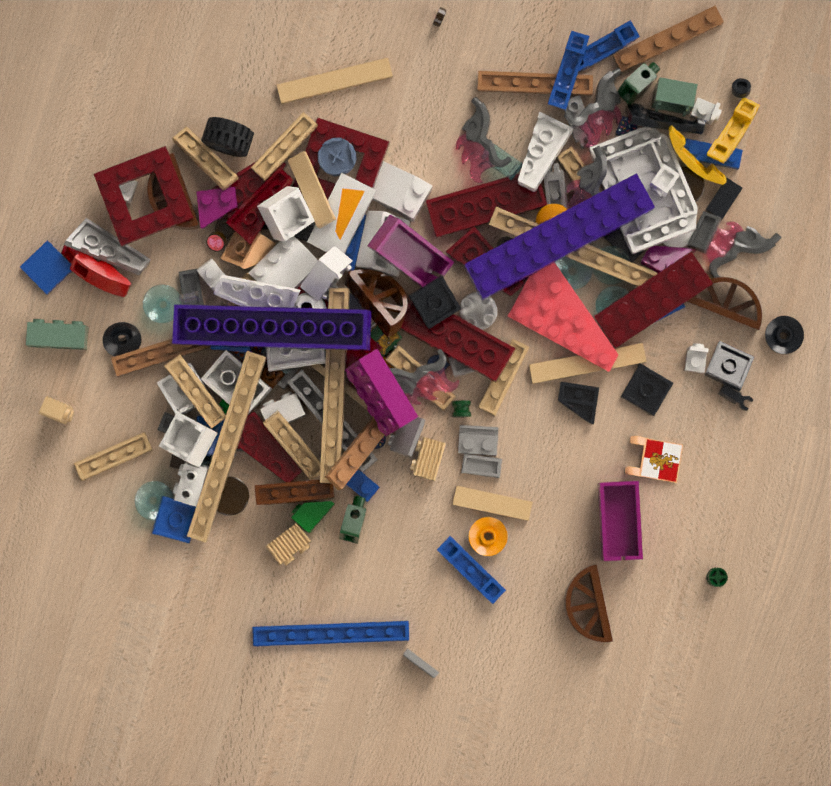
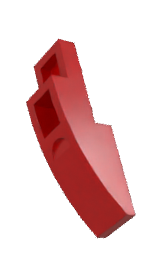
M65 245L63 246L61 254L72 263L70 270L77 276L105 292L121 297L127 296L132 283L112 265L102 260L98 262L90 255Z

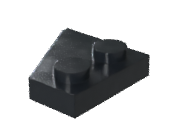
M560 382L558 402L589 424L594 425L599 387Z

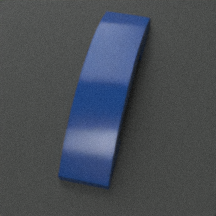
M630 20L615 28L613 32L586 46L578 73L601 62L640 38L632 21Z
M571 30L548 105L564 110L567 109L590 36Z
M451 536L437 549L492 604L506 591Z

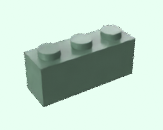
M33 319V322H27L26 346L87 350L88 326L83 325L82 321H72V324H64L62 320H52V323H45L43 319Z

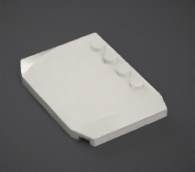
M642 127L589 148L592 162L596 158L593 148L599 145L606 156L607 173L602 182L604 190L637 173L655 206L653 211L620 228L632 254L696 229L698 207L666 135L660 133L656 128ZM663 164L680 174L665 198L663 196H656L649 188L651 181Z

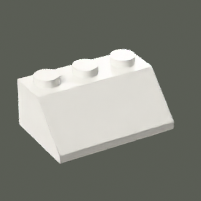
M367 210L356 267L398 277L400 271L367 246L387 217L392 214L384 211ZM395 216L409 226V220Z
M292 236L287 241H280L249 272V275L257 282L297 289L304 282L318 260L298 239Z
M225 350L201 380L230 405L243 363L230 351ZM259 379L249 413L272 390L262 379Z

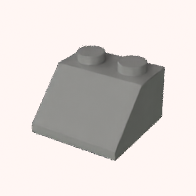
M417 417L399 428L395 435L391 434L388 445L391 446L390 451L412 458L424 427L425 419Z

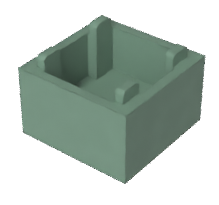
M659 77L655 85L651 108H654L656 112L659 109L681 113L683 117L689 115L694 107L698 84Z

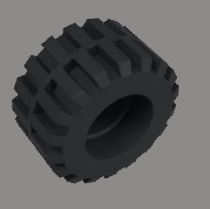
M221 117L208 118L201 141L207 147L235 157H246L254 132L238 122Z

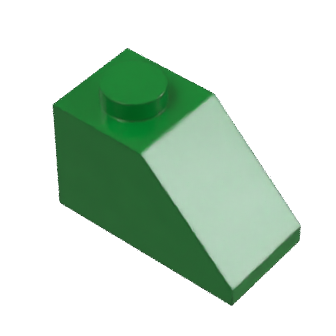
M332 501L303 503L302 506L298 504L291 513L294 515L291 518L310 533L335 504Z

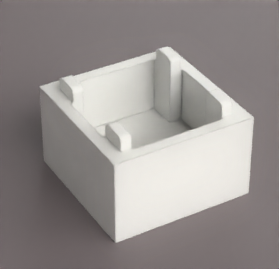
M286 186L257 206L274 240L287 241L314 222L313 216L299 188Z
M334 246L317 261L300 287L317 301L321 298L326 299L329 288H338L337 282L345 271H349L352 268L350 264L353 260Z
M189 363V367L192 369V371L204 385L194 366L191 363ZM171 375L157 382L175 414L179 412L184 415L195 408Z
M177 412L159 447L190 464L200 467L217 432Z

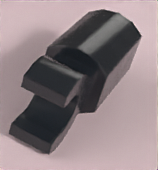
M725 384L718 393L732 403H738L743 411H748L749 409L744 406L745 400L753 402L752 397L742 396L741 392Z

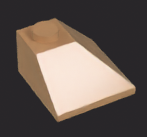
M234 232L220 259L246 269L258 264L274 248L276 243L258 233L250 245L239 234Z

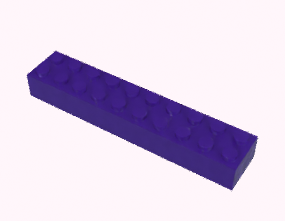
M636 173L464 264V268L483 301L653 211L655 206Z
M174 305L172 344L370 351L371 311Z

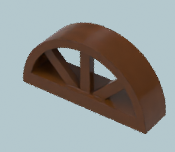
M171 153L169 155L194 217L189 222L181 223L174 226V228L181 230L198 229L200 225L174 153ZM155 172L149 176L147 193L151 207L154 211H158L157 203L166 199L164 194L157 197L154 195L157 181Z
M359 269L347 272L345 286L365 310L371 311V318L387 338L396 334L403 325L408 305L407 296L402 286L389 275L379 271ZM375 288L384 291L377 295L373 294ZM391 296L397 305L381 302V300ZM388 311L399 313V315L394 319Z
M730 277L710 278L713 283H732L722 307L713 285L707 288L713 303L698 298L696 295L687 301L754 329H760L762 309L759 299L749 286L737 279ZM737 286L744 289L752 299L728 309ZM754 305L755 320L736 312Z
M320 479L254 485L256 505L286 504L335 498L334 486L331 483H320Z
M597 564L591 565L578 572L570 581L564 599L565 612L570 624L582 636L597 642H613ZM587 573H589L593 591L578 582ZM574 587L594 599L595 602L571 607V595ZM596 608L595 613L583 630L574 619L572 613ZM598 618L602 637L589 634Z

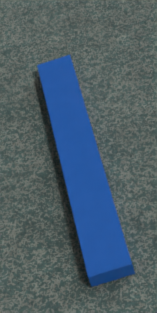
M409 621L253 627V646L409 641Z

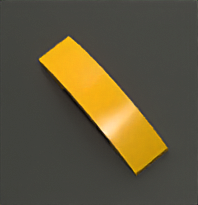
M742 98L721 135L710 147L707 156L724 164L743 138L760 105L747 98Z
M671 125L669 127L670 140L676 153L687 167L706 180L724 185L726 183V176L713 163L707 168L683 147L686 144L685 137Z

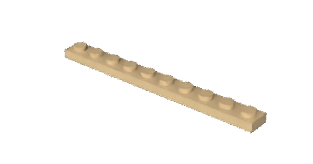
M496 207L489 226L516 237L539 225ZM590 245L566 256L569 259L637 287L657 274L654 271Z
M329 288L328 309H349L350 290L348 288ZM326 349L320 483H330L325 476L342 456L347 350Z
M251 351L246 352L187 537L207 542L266 361V356Z

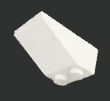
M383 161L373 188L377 190L373 200L414 222L431 193L433 185Z

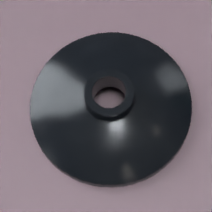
M779 316L768 324L765 331V339L768 346L776 353L790 354L802 345L804 330L795 318ZM781 332L786 333V339L780 337Z
M118 322L105 330L102 341L105 350L109 354L119 356L138 350L141 346L142 338L136 326L127 322Z

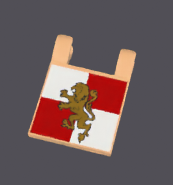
M631 436L630 443L642 445L643 450L640 468L626 467L625 474L677 483L683 445Z

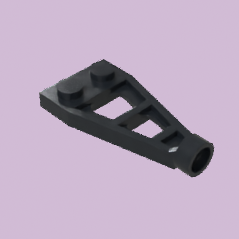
M636 103L633 105L627 104L625 109L630 124L669 130V127L672 125L677 131L702 135L705 128L704 119L696 118V120L690 121L656 112Z

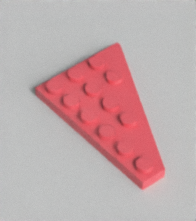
M553 263L529 276L508 317L610 372L619 354L558 266Z

